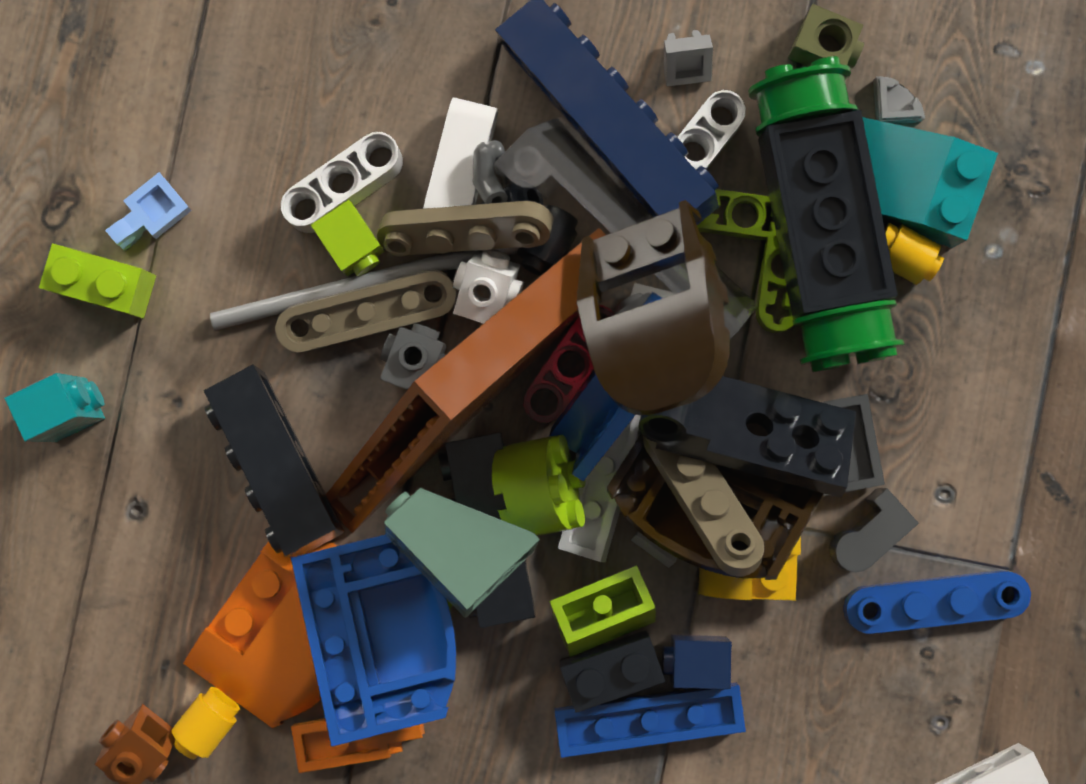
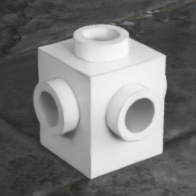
M492 249L483 252L477 250L467 263L462 261L453 283V288L459 289L453 314L484 324L521 293L523 281L517 280L520 264L511 262L507 254Z

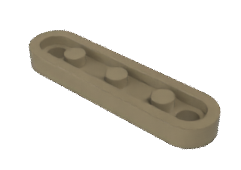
M532 201L392 211L382 217L377 232V239L389 253L396 256L475 250L487 251L519 247L531 248L543 245L549 240L554 218L546 207Z
M427 270L299 303L286 308L278 317L275 326L276 336L281 345L293 352H305L443 316L451 310L456 299V288H453L454 282L446 273L439 270ZM432 284L439 286L442 290L441 297L437 300H429L424 294L427 286ZM302 319L306 321L309 326L308 332L302 335L297 334L292 327L294 320Z
M643 436V444L647 453L718 567L732 576H746L753 573L761 564L764 553V541L716 465L656 449V443ZM735 541H742L748 546V549L739 551L733 548L731 544Z

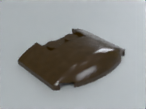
M640 434L607 486L610 498L615 499L621 512L633 527L661 549L699 568L736 578L776 580L824 493L716 465L764 541V553L760 566L749 575L732 576L722 571L714 561L647 453L643 444V435ZM735 541L731 544L733 548L739 551L748 549V546L742 541Z

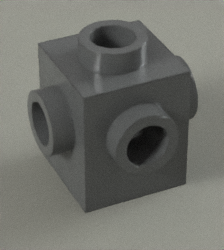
M414 323L412 330L400 326L396 336L389 334L380 356V360L386 362L380 379L408 390L416 379L446 355L444 354L447 348L446 344L438 341L440 332ZM421 351V361L417 365H410L409 359L411 354Z

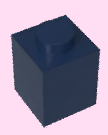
M671 635V647L663 646L662 673L663 675H670V682L674 688L731 689L732 642L726 636Z

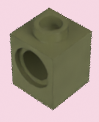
M812 4L803 19L787 58L808 67L815 60L837 56L839 57L840 64L847 65L853 69L865 44L858 40L864 25ZM829 35L835 38L839 44V51L829 52L823 49L819 43V37Z

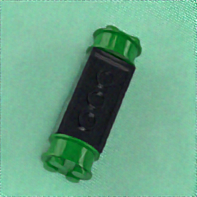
M837 56L821 58L813 61L811 66L794 70L791 64L769 68L765 71L766 79L752 85L748 90L749 98L757 100L761 124L755 130L756 135L759 137L761 158L792 318L794 319L792 322L793 326L801 327L806 357L800 359V364H811L812 373L851 364L850 357L856 356L857 364L884 360L887 357L896 356V347L905 345L904 340L896 339L890 311L891 308L897 306L896 300L891 299L898 295L862 112L858 110L856 105L849 103L845 80L850 77L851 70L849 66L840 64L839 57Z

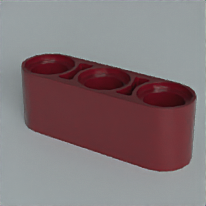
M599 305L601 317L608 318L616 315L610 308ZM580 315L524 395L523 406L525 411L537 423L548 424L556 421L594 369ZM566 353L579 355L584 363L583 372L574 378L563 376L557 367V362L562 355ZM548 390L556 396L558 406L552 414L541 416L532 410L531 399L538 391Z

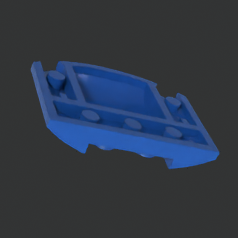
M386 534L291 557L331 747L446 718L449 709L446 705L456 675L455 632L448 602L437 588L393 544Z

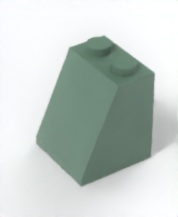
M422 488L418 489L412 496L404 492L397 497L385 510L388 517L383 522L386 536L464 618L534 552L540 540L531 531Z

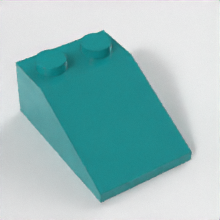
M863 117L883 223L887 225L890 222L897 227L903 224L930 240L949 248L967 241L998 153L956 137Z

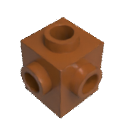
M142 704L124 723L117 719L104 732L99 740L103 748L94 765L101 769L111 781L119 784H141L145 779L153 782L163 772L169 762L168 756L176 740L171 732L173 727Z

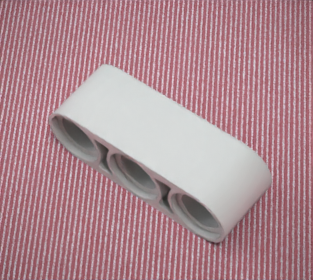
M728 90L713 93L679 134L678 139L683 145L688 142H696L705 150L706 154L703 160L691 161L687 159L695 169L703 166L707 170L737 132L745 117L746 109L743 100L738 94ZM716 107L728 109L732 113L733 123L729 125L716 123L712 119L711 110Z
M452 98L423 209L476 205L478 191L472 182L473 152L481 142L488 144L492 141L498 108Z
M372 132L358 140L284 193L281 200V211L284 218L297 230L304 233H314L315 231L311 224L349 199L354 206L400 173L403 166V157L396 141L390 135L383 132ZM385 147L392 151L391 160L386 165L375 167L369 164V157L375 149ZM348 173L354 176V183L349 191L345 193L332 191V183L337 175ZM304 199L314 200L316 203L314 214L305 220L296 219V205Z

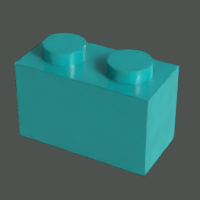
M55 373L4 398L25 442H58L106 419L100 408L105 403L99 388L93 381L88 382L87 378Z

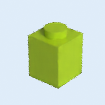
M350 199L311 224L340 270L347 277L352 273L359 277L380 263L378 256L385 251Z

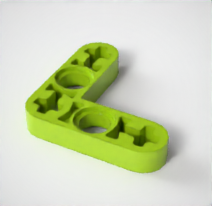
M716 189L719 207L721 206L720 200L728 202L723 213L724 225L716 224L719 214L711 213L697 225L698 230L705 233L765 241L756 303V319L764 330L772 333H781L793 326L792 321L794 319L792 318L788 292L783 294L781 305L783 309L789 310V317H784L780 319L779 324L773 323V315L766 313V307L774 305L777 297V291L768 292V284L777 288H787L785 279L776 277L771 270L773 258L780 255L774 222L768 225L769 231L762 230L767 217L765 206L771 207L769 196ZM746 203L755 209L757 220L753 226L742 228L734 223L732 211L736 205Z

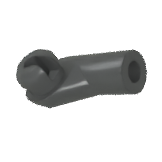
M492 140L488 144L481 142L473 152L472 182L485 204L507 202L508 199L494 171V166H500L506 161L504 147L497 140Z

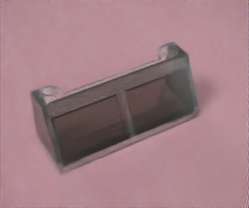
M561 116L528 128L494 163L496 178L503 188L511 183L524 188L536 187L546 200L561 185L610 233L653 218L589 144ZM686 262L654 273L674 294L690 289ZM716 266L720 281L726 285L729 304L724 305V326L730 330L731 339L758 305Z

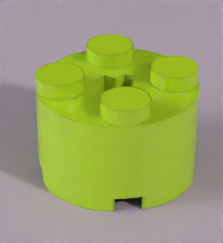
M564 435L510 444L496 451L492 464V485L494 495L503 494L507 508L498 511L501 520L531 531L536 536L584 526L585 514L580 501L579 488L585 487L586 479L582 481L572 475L575 461L571 458Z

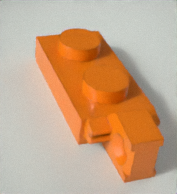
M325 718L294 723L291 726L299 773L387 759L392 754L403 751L402 741L420 739L425 734L423 723L331 747Z

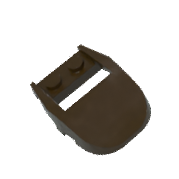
M686 200L679 202L678 209L594 240L590 236L582 238L577 306L590 358L600 384L611 399L621 409L635 415H654L701 399L719 383L725 373L730 356V330L724 326V305L729 304L726 285L720 281L715 265L717 260L713 248L699 233L696 222L702 221L700 212ZM686 262L690 289L611 317L600 319L598 303H601V292Z

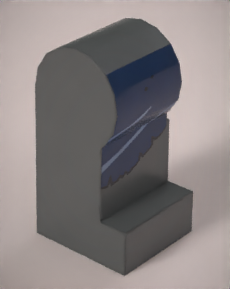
M877 488L865 501L873 510L851 530L840 531L830 541V557L840 568L852 572L865 571L919 524L888 488Z

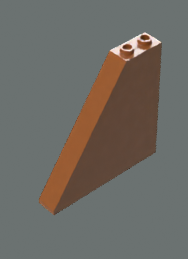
M598 228L590 237L594 240L606 234ZM582 242L412 383L326 493L337 517L352 533L579 317L577 291Z

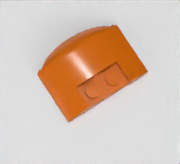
M330 540L329 542L315 548L314 550L308 553L336 547L338 545H336ZM268 541L260 551L261 554L210 625L204 629L183 664L268 726L274 728L282 725L284 720L307 711L321 700L291 558L286 557L283 552L276 553Z

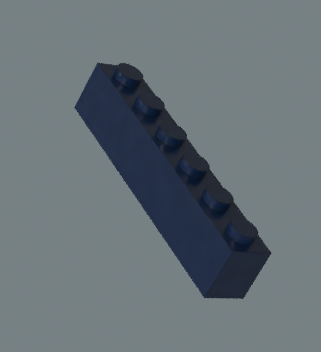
M530 0L495 29L504 49L653 218L678 209L679 202L684 200L700 212L702 221L719 208L715 192L719 186L712 175L703 166L695 169L685 158L688 155V151L683 143L672 132L666 136L655 125L658 122V118L650 106L643 99L636 103L625 92L629 89V86L621 74L612 66L606 70L598 62L597 58L600 57V54L596 47L584 34L577 38L568 28L572 25L571 21L556 3L549 7L544 0Z

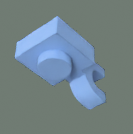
M159 172L123 200L131 212L105 231L118 246L126 251L140 239L146 229L157 239L192 210Z

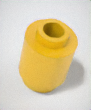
M889 222L884 229L893 273L915 285H918L923 279L930 282L939 271L944 260L942 256L938 255L941 245L903 224L897 227Z
M210 687L206 693H199L172 728L171 732L176 739L173 745L180 753L190 759L195 760L198 756L209 758L236 723L235 715L240 710L239 705L215 687Z

